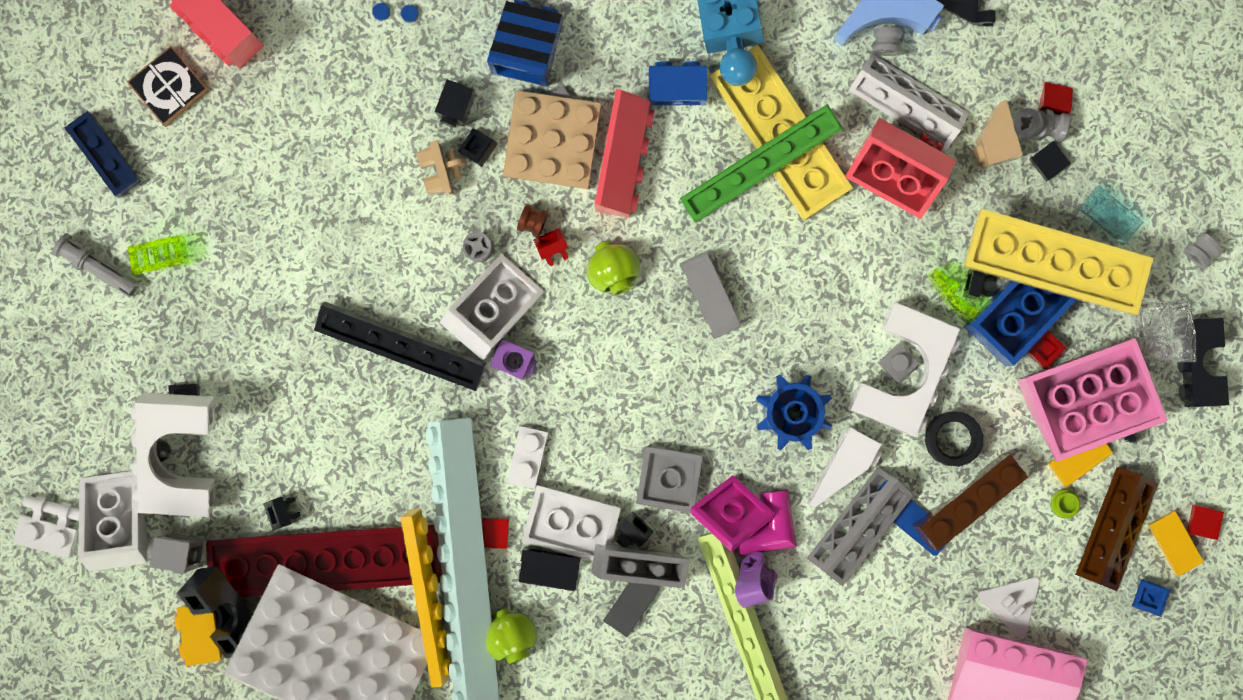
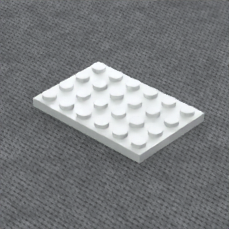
M278 564L223 675L278 700H411L425 670L427 660L420 629Z

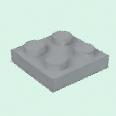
M645 446L636 504L690 513L691 507L696 502L703 455Z

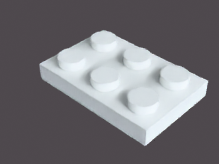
M537 485L522 542L593 561L595 544L611 546L621 507Z

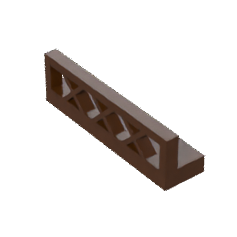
M1116 467L1075 575L1114 591L1118 590L1159 483L1141 474ZM1144 485H1146V487H1145V489H1144V492H1143V495H1142V497H1141V493H1142V490H1143V488H1144ZM1112 569H1113V573H1112L1111 578H1110V580H1109V582H1108L1109 576H1110L1111 571H1112Z

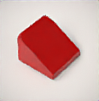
M1044 82L1038 110L1050 109L1058 115L1061 113L1070 114L1073 88Z

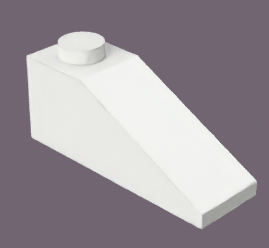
M847 427L806 504L813 508L817 507L866 472L870 466L875 467L882 454L879 451L881 444Z

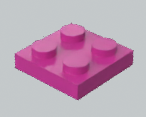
M733 475L693 505L690 512L731 552L771 521L774 516V512Z

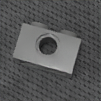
M173 533L154 537V541L150 542L147 551V558L150 559L149 567L181 573L200 568L205 539Z

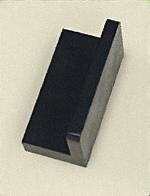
M524 547L520 560L519 582L575 591L581 558Z

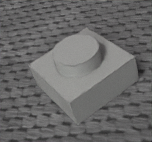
M897 343L877 362L897 384L919 365L901 343Z

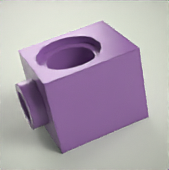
M501 339L490 366L524 380L526 375L532 376L538 361L533 359L535 353ZM513 353H520L523 357V364L518 369H511L508 365V358Z

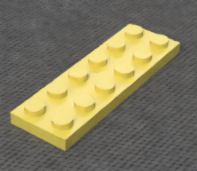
M757 44L748 50L757 62V72L751 82L743 86L730 85L722 78L720 69L709 76V79L756 149L806 118ZM823 142L773 174L803 221L853 189Z
M980 209L963 267L1135 316L1138 315L1154 258Z

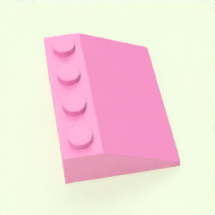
M1136 338L1122 341L1017 380L1026 405L1056 462L1168 421Z
M965 627L948 700H1076L1081 690L1087 659L1078 654Z

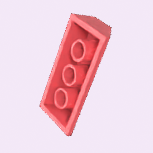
M620 89L615 91L594 206L595 212L629 218L630 211L636 212L639 195L634 194L636 183L641 184L644 167L639 166L641 155H647L649 138H644L646 127L652 128L655 110H649V100Z

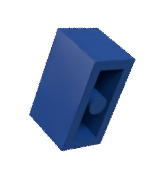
M661 61L655 62L654 66H649L650 106L706 105L707 66H700V62L696 61L684 62L683 66H672L671 62Z

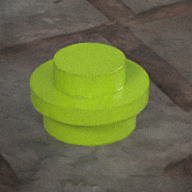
M1062 489L1053 494L1050 507L1056 516L1064 519L1072 518L1080 509V499L1073 491Z

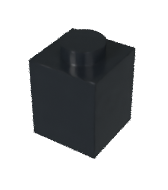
M447 79L434 111L437 117H440L439 122L452 128H456L457 124L465 126L476 97L474 89Z

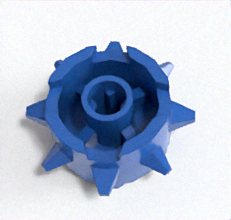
M781 375L776 376L777 389L772 391L769 396L758 395L756 398L764 406V419L756 427L758 430H770L778 437L777 449L782 450L789 441H800L807 450L812 449V436L819 429L832 428V425L824 418V406L832 397L831 395H819L817 391L812 389L810 375H806L800 383L789 384ZM796 404L798 406L797 411H801L800 417H794L791 420L787 410L788 408H793Z

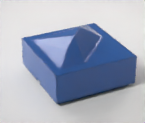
M1141 579L1132 607L1162 617L1171 589Z

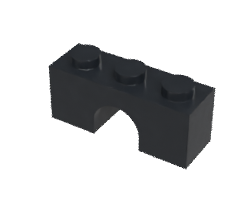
M1224 318L1179 321L1175 337L1177 343L1181 344V355L1177 359L1178 370L1180 373H1183V384L1179 387L1181 401L1184 402L1185 407L1229 405L1227 376H1212L1205 370L1203 365V358L1208 350L1225 347Z
M217 566L197 569L177 594L193 615L213 613L216 610L218 625L210 638L225 658H232L253 614L242 601L241 595L228 582L225 573Z

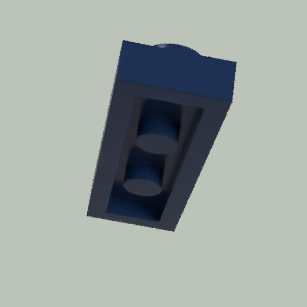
M86 111L64 127L115 197L120 198L141 182V179L91 112Z

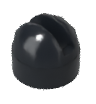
M159 438L157 440L156 452L160 462H164L168 457L161 454V452L171 453V448L166 441Z

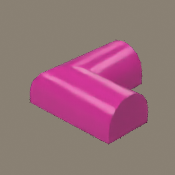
M789 490L759 493L760 500L774 512V516L771 521L738 546L739 555L797 547Z

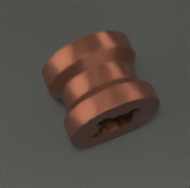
M527 203L520 216L517 230L520 232H531L533 237L539 238L549 211L544 209L538 211L533 208V205Z

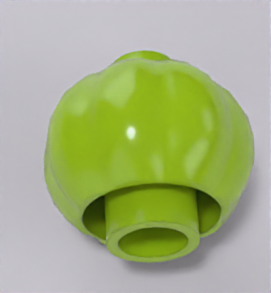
M610 240L594 247L596 252L589 259L586 267V274L590 284L603 293H608L611 290L613 296L634 287L632 282L638 278L640 273V260L636 252L625 245L611 244Z
M508 608L493 613L494 620H492L486 638V646L490 655L498 661L507 659L509 665L530 656L528 650L534 647L537 641V629L534 622L527 615L510 612Z

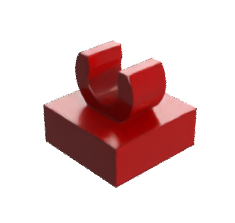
M559 228L533 239L541 259H546L549 266L554 265L551 258L552 255L560 253L564 260L568 259L566 252L568 246Z

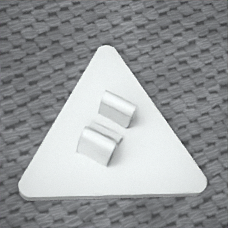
M1034 577L980 591L978 598L1019 639H1024L1040 580Z

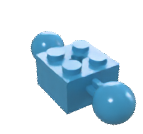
M697 0L707 54L727 50V53L720 62L722 78L733 86L748 84L756 75L757 62L755 57L745 50L744 47L764 43L757 0Z

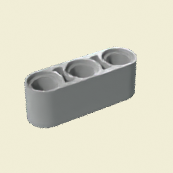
M705 251L679 263L682 272L684 271L688 279L687 283L691 292L700 305L699 309L703 318L712 331V337L716 339L740 328L737 315L707 252Z

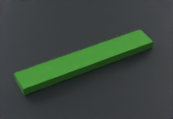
M826 104L681 197L680 200L696 223L843 130V127L829 105Z

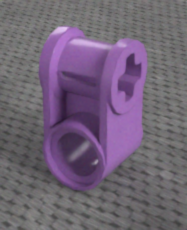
M761 552L749 554L741 562L738 581L735 585L737 601L743 608L772 600L778 574L774 569H770L765 563V557Z

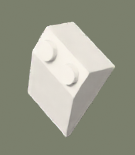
M501 254L447 309L439 323L483 361L545 291Z
M133 471L80 478L78 559L89 572L148 563V539L144 513H138V502L133 500L134 487L137 485V475H133Z

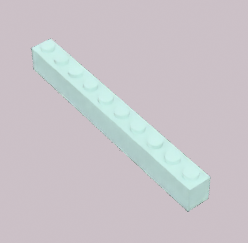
M471 418L427 422L426 441L430 447L428 466L433 478L431 497L436 508L434 527L439 539L437 556L442 569L440 586L444 592L445 605L443 606V616L447 622L448 630L446 646L450 651L451 661L449 676L453 681L454 691L451 700H499L496 661L490 655L486 646L487 633L492 621Z

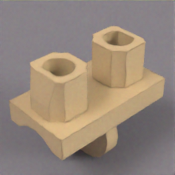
M438 140L429 142L430 147L416 153L421 169L434 165L437 169L438 175L423 179L426 191L429 195L444 193L445 196L454 194L448 171H452L454 180L461 179L460 168L467 166L466 159H457L455 150H450L446 152L449 161L445 162Z

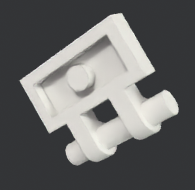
M26 495L23 500V506L32 508L33 515H20L13 543L71 558L79 529L69 527L68 525L70 519L79 521V509L74 508V505L63 502L59 504L51 502L49 498L44 496L32 497ZM45 512L58 515V522L54 523L43 520Z

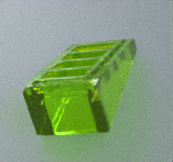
M181 235L127 247L133 276L190 265L186 240ZM170 245L174 246L176 259L171 260ZM160 247H163L165 257L164 262H161L160 260ZM149 249L153 250L155 264L150 265ZM138 251H142L144 261L143 267H139L137 258Z

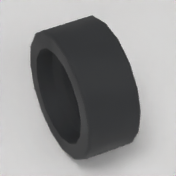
M946 412L939 414L930 421L925 431V445L928 453L935 461L947 466L960 467L970 464L978 457L983 447L984 436L980 425L973 417L964 412ZM949 422L963 424L969 430L971 436L968 449L958 456H949L943 453L937 443V434L940 428Z

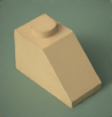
M1007 100L1001 101L995 106L975 141L977 146L973 148L974 156L977 163H982L983 169L1014 161L1023 156Z

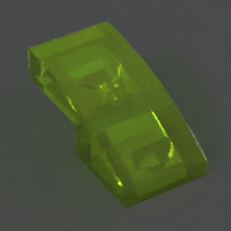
M937 269L930 271L928 278L941 299L966 321L973 320L979 309L955 295L960 284Z

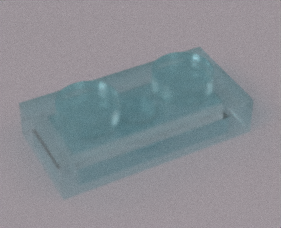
M1100 185L1094 188L1078 208L1121 245H1125L1144 223L1143 220Z

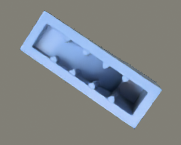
M861 0L833 40L843 46L859 31L880 24L905 26L923 35L927 28L933 31L943 17L939 15V12L944 5L937 0Z

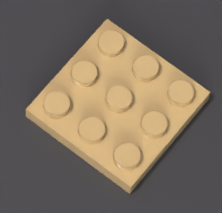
M515 90L503 177L589 189L601 103Z

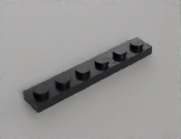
M325 301L320 306L314 328L316 332L473 391H477L487 363Z

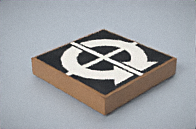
M172 46L168 47L127 81L130 87L165 127L210 91Z

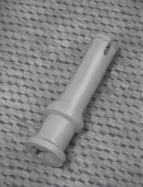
M68 233L59 238L52 251L54 256L63 257L71 262L77 270L90 272L127 297L131 298L140 282L94 255L95 252L89 246L83 247L72 240V236Z

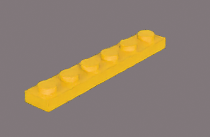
M421 508L410 509L400 518L431 688L443 687L450 678L449 665L451 661L448 658L446 649L447 632L443 630L441 621L443 607L438 602L436 593L438 580L436 574H433L431 566L433 552L426 538L428 524L426 518L422 516Z

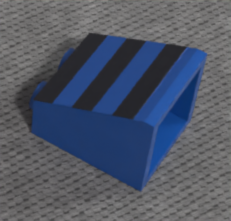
M523 0L506 1L487 59L490 71L495 75L547 87L563 25V16L558 13L557 9L543 6L542 9L530 7L531 4Z

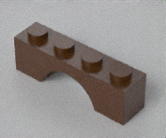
M1001 454L979 471L976 478L968 486L945 503L929 511L928 514L913 525V528L930 549L938 551L1025 481L1028 476L1011 454Z

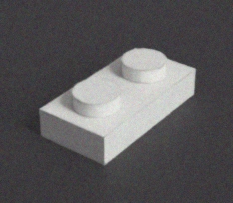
M523 426L519 427L507 483L536 489L548 432Z

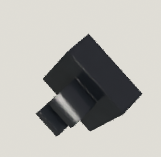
M969 269L963 297L977 299L980 296L984 298L992 297L994 293L986 291L984 283L986 281L996 282L997 278L993 275L985 276L984 272Z
M281 496L263 504L272 531L292 524V520L301 516L300 512L290 514L287 511L288 504L296 501L294 497L283 500Z
M633 511L619 526L624 533L617 542L626 548L634 542L640 548L654 531Z

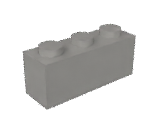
M595 544L591 573L604 580L685 589L689 559L676 553Z

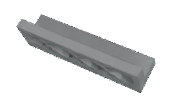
M877 467L807 559L843 587L914 494L897 479ZM882 478L887 482L882 489L875 492V487ZM867 503L865 511L857 515L859 507ZM849 526L847 534L839 538L841 530ZM831 549V554L824 563L820 562L819 559L823 553Z

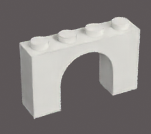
M894 302L890 304L880 331L907 341L917 348L924 361L922 381L914 391L904 396L890 395L864 383H858L847 410L908 436L916 437L917 433H922L928 421V418L925 417L928 406L932 407L937 400L939 391L935 389L939 380H944L948 373L950 364L946 362L950 353H955L959 346L961 337H958L960 329Z
M142 393L131 407V418L135 420L136 430L132 434V447L136 448V457L133 461L132 471L133 475H137V485L134 487L133 500L138 502V513L209 517L215 507V479L182 477L171 473L160 462L156 452V445L160 437L171 433L208 435L215 425V397Z

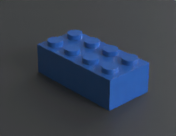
M1008 280L972 317L964 328L1005 367L1014 366L1077 299Z

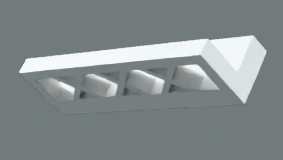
M872 53L849 89L850 92L918 134L922 135L925 132L934 142H942L944 150L948 149L959 134L969 115L967 111ZM872 65L873 67L877 68L882 72V74L872 69L870 66ZM898 83L903 84L907 89L901 87ZM923 98L929 100L931 104L924 101ZM947 113H950L954 117L958 118V121L950 117Z

